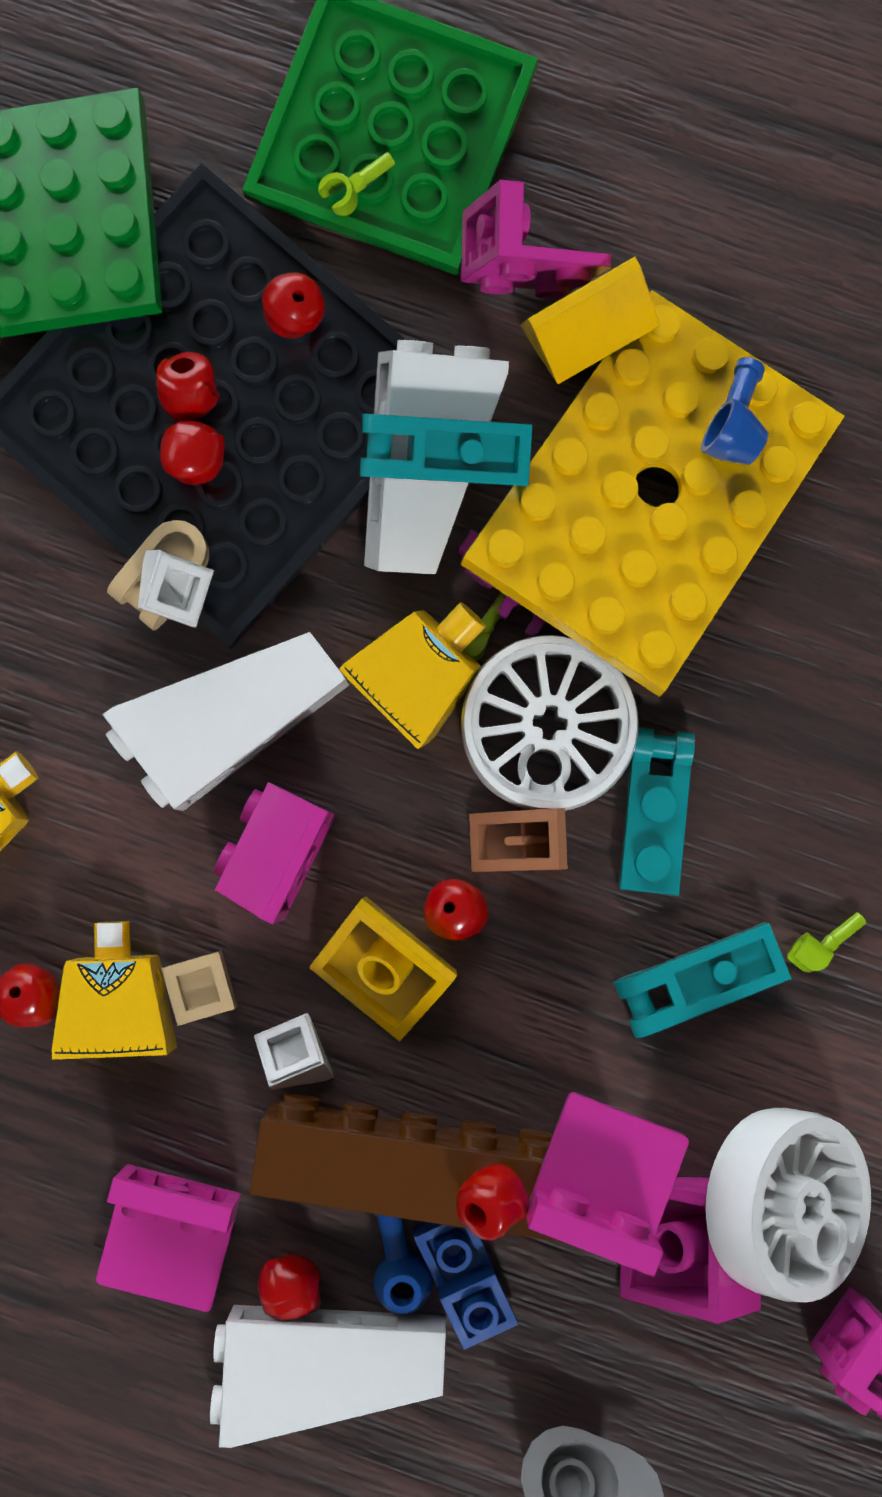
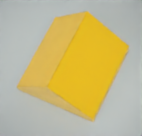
M633 257L531 316L520 326L556 383L560 384L659 327L660 323L641 266L636 257Z
M367 897L362 898L309 967V969L399 1042L457 977V969Z

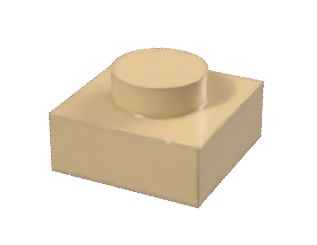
M222 950L161 968L177 1026L238 1007Z

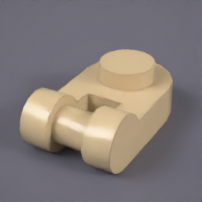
M172 520L158 526L114 577L107 589V593L120 604L128 602L140 612L139 620L152 630L158 629L168 618L138 608L142 565L146 550H161L206 567L209 561V547L206 539L194 525L186 521Z

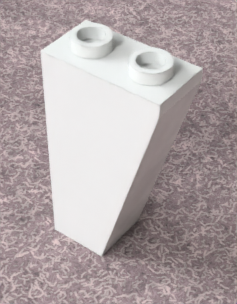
M397 340V350L378 353L374 414L491 422L508 375L509 361L489 359L490 348L455 346L454 356L433 354V343ZM392 435V460H407L408 436ZM370 477L364 566L376 571L436 574L468 483Z
M308 632L110 708L103 714L112 727L106 733V736L126 761L133 757L136 758L148 774L141 782L160 807L163 808L170 803L173 809L184 811L349 686V683L313 635Z
M234 1305L226 1324L217 1325L214 1339V1362L224 1363L222 1386L214 1385L210 1406V1424L220 1425L219 1447L232 1448L443 1396L446 1316L425 1314L398 1315L385 1312L318 1309L300 1319L278 1321L266 1315L262 1306Z

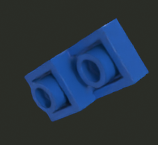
M423 1222L412 1227L415 1242L436 1283L440 1301L464 1350L518 1325L510 1301L482 1239L474 1236L468 1228Z

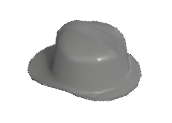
M560 1426L545 1430L531 1442L522 1461L521 1484L524 1497H664L658 1475L644 1457L626 1446L582 1429Z

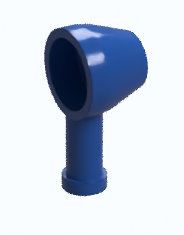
M743 357L736 362L734 368L735 376L726 401L717 411L704 434L701 451L715 459L750 465L760 455L767 442L769 432L749 409L756 385L762 380L765 372L764 365L757 359Z
M374 1214L378 1218L385 1257L380 1261L374 1273L373 1287L379 1303L391 1313L398 1315L414 1313L421 1309L430 1297L433 1286L432 1275L425 1260L420 1255L408 1251L402 1218ZM399 1282H406L412 1286L414 1292L407 1298H399L393 1294L391 1289Z

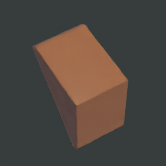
M565 808L469 814L472 872L568 869Z

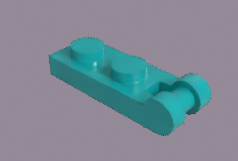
M363 414L362 433H368L367 458H360L361 477L529 485L532 440L531 424ZM392 435L408 436L407 460L391 459Z
M638 727L636 747L630 760L618 882V889L679 896L690 774L695 750V733L676 731L674 736L654 734L653 728ZM651 758L671 759L670 776L649 774Z
M764 922L645 970L621 977L614 981L613 984L619 999H626L633 1018L628 1022L634 1037L642 1038L792 978L769 923ZM664 984L671 1004L655 1009L648 990Z

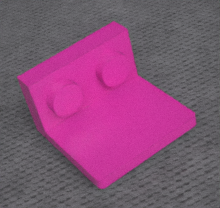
M499 180L463 211L461 282L480 284L481 292L509 294L513 293L515 287L535 289V296L538 298L562 299L568 296L570 291L592 282L593 278L611 268V254L522 245V242L528 235L531 218L529 205L523 203L524 182Z
M576 1092L569 1093L529 1198L528 1212L526 1214L528 1228L655 1277L663 1255V1250L655 1234L689 1144L688 1138L682 1133Z
M127 1164L113 1178L107 1203L115 1204L96 1282L102 1286L203 1312L210 1311L214 1304L242 1193Z
M849 1287L809 1345L823 1363L819 1372L836 1386L833 1390L835 1394L860 1414L866 1416L871 1409L882 1419V1383L875 1378L876 1376H882V1313L867 1298Z

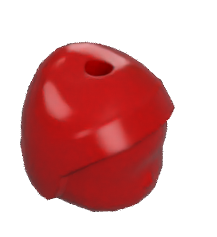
M296 272L281 274L273 278L264 289L262 295L263 317L269 328L277 335L284 338H299L315 330L321 323L325 313L324 296L318 284L309 276Z
M183 352L169 359L165 358L159 364L156 371L157 394L161 406L171 419L176 422L185 420L197 421L216 406L220 392L217 390L214 368L207 357L196 352Z
M179 421L167 428L162 436L160 444L161 465L167 474L184 484L200 485L210 482L221 471L223 465L224 436L206 424L196 421Z
M447 879L437 883L430 890L423 911L424 920L428 928L435 935L455 941L464 940L477 934L486 926L489 919L487 902L482 892L472 884L459 879ZM454 904L455 909H454V911L451 913V907H452V905Z
M29 963L16 965L0 977V1018L8 1024L17 1027H39L50 1023L57 1013L60 990L54 976L46 969Z
M494 1163L479 1169L462 1184L456 1198V1212L460 1222L464 1223L474 1236L482 1240L492 1241L503 1237L510 1227L526 1217L529 1198L519 1175L507 1165Z
M290 1254L268 1260L263 1264L258 1279V1292L262 1309L266 1315L274 1320L288 1321L306 1317L319 1309L321 1305L319 1292L320 1270L310 1258Z

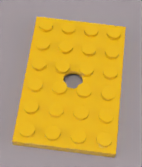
M651 290L650 296L660 326L603 358L531 460L529 485H514L464 555L461 565L660 697L667 690L841 423L844 415L760 361L764 365L765 372L762 380L756 385L749 409L769 432L762 452L750 465L721 461L701 451V443L713 417L726 401L735 376L734 368L736 362L743 357L757 358ZM650 467L665 469L677 481L679 488L677 500L674 503H665L659 507L645 503L638 495L636 476L642 470Z

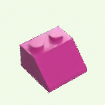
M269 782L264 792L254 789L240 816V821L246 823L247 826L238 844L235 845L228 842L215 865L213 873L221 877L215 891L272 925L285 920L336 814Z
M676 1177L655 1234L663 1250L655 1277L621 1265L620 1298L716 1324L761 1310V1294L745 1288L729 1277L714 1255L706 1223V1195L709 1178Z

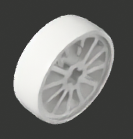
M559 635L534 636L516 641L502 648L478 670L464 699L461 714V737L467 759L473 771L481 782L496 796L525 810L565 808V811L594 801L606 793L622 776L636 747L639 724L638 710L632 689L621 671L570 637ZM545 657L563 658L569 662L556 695L550 693ZM527 659L536 661L540 688L539 698L533 695L512 668L513 665ZM581 665L593 673L598 680L572 701H567L565 699L566 693L577 666ZM505 675L526 701L528 707L524 708L489 694L487 690L498 676ZM601 688H605L608 691L615 707L614 710L577 714L575 711L578 706ZM489 704L521 718V722L482 728L479 726L481 705ZM548 709L555 711L554 718L556 721L564 723V730L556 731L551 740L543 739L542 729L533 726V719H541ZM614 719L617 723L616 743L613 744L578 729V724ZM522 733L524 738L495 761L488 759L481 742L482 738ZM572 739L608 752L609 761L599 774L592 770L572 744ZM537 752H547L557 759L560 771L557 779L552 784H537L529 776L527 762L531 755ZM518 753H521L517 767L521 784L517 786L499 773V768ZM571 759L585 776L586 784L567 792L564 790V785L570 776Z
M791 1108L764 1109L744 1118L723 1142L714 1161L706 1195L707 1231L718 1263L729 1277L745 1288L785 1302H813L822 1299L837 1289L853 1269L863 1248L869 1226L871 1185L865 1157L854 1136L837 1121L819 1113Z

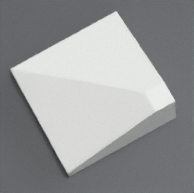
M146 550L142 565L138 608L191 627H196L214 570L161 550Z
M308 1013L254 1035L266 1078L272 1090L324 1082L334 1078L331 1066Z

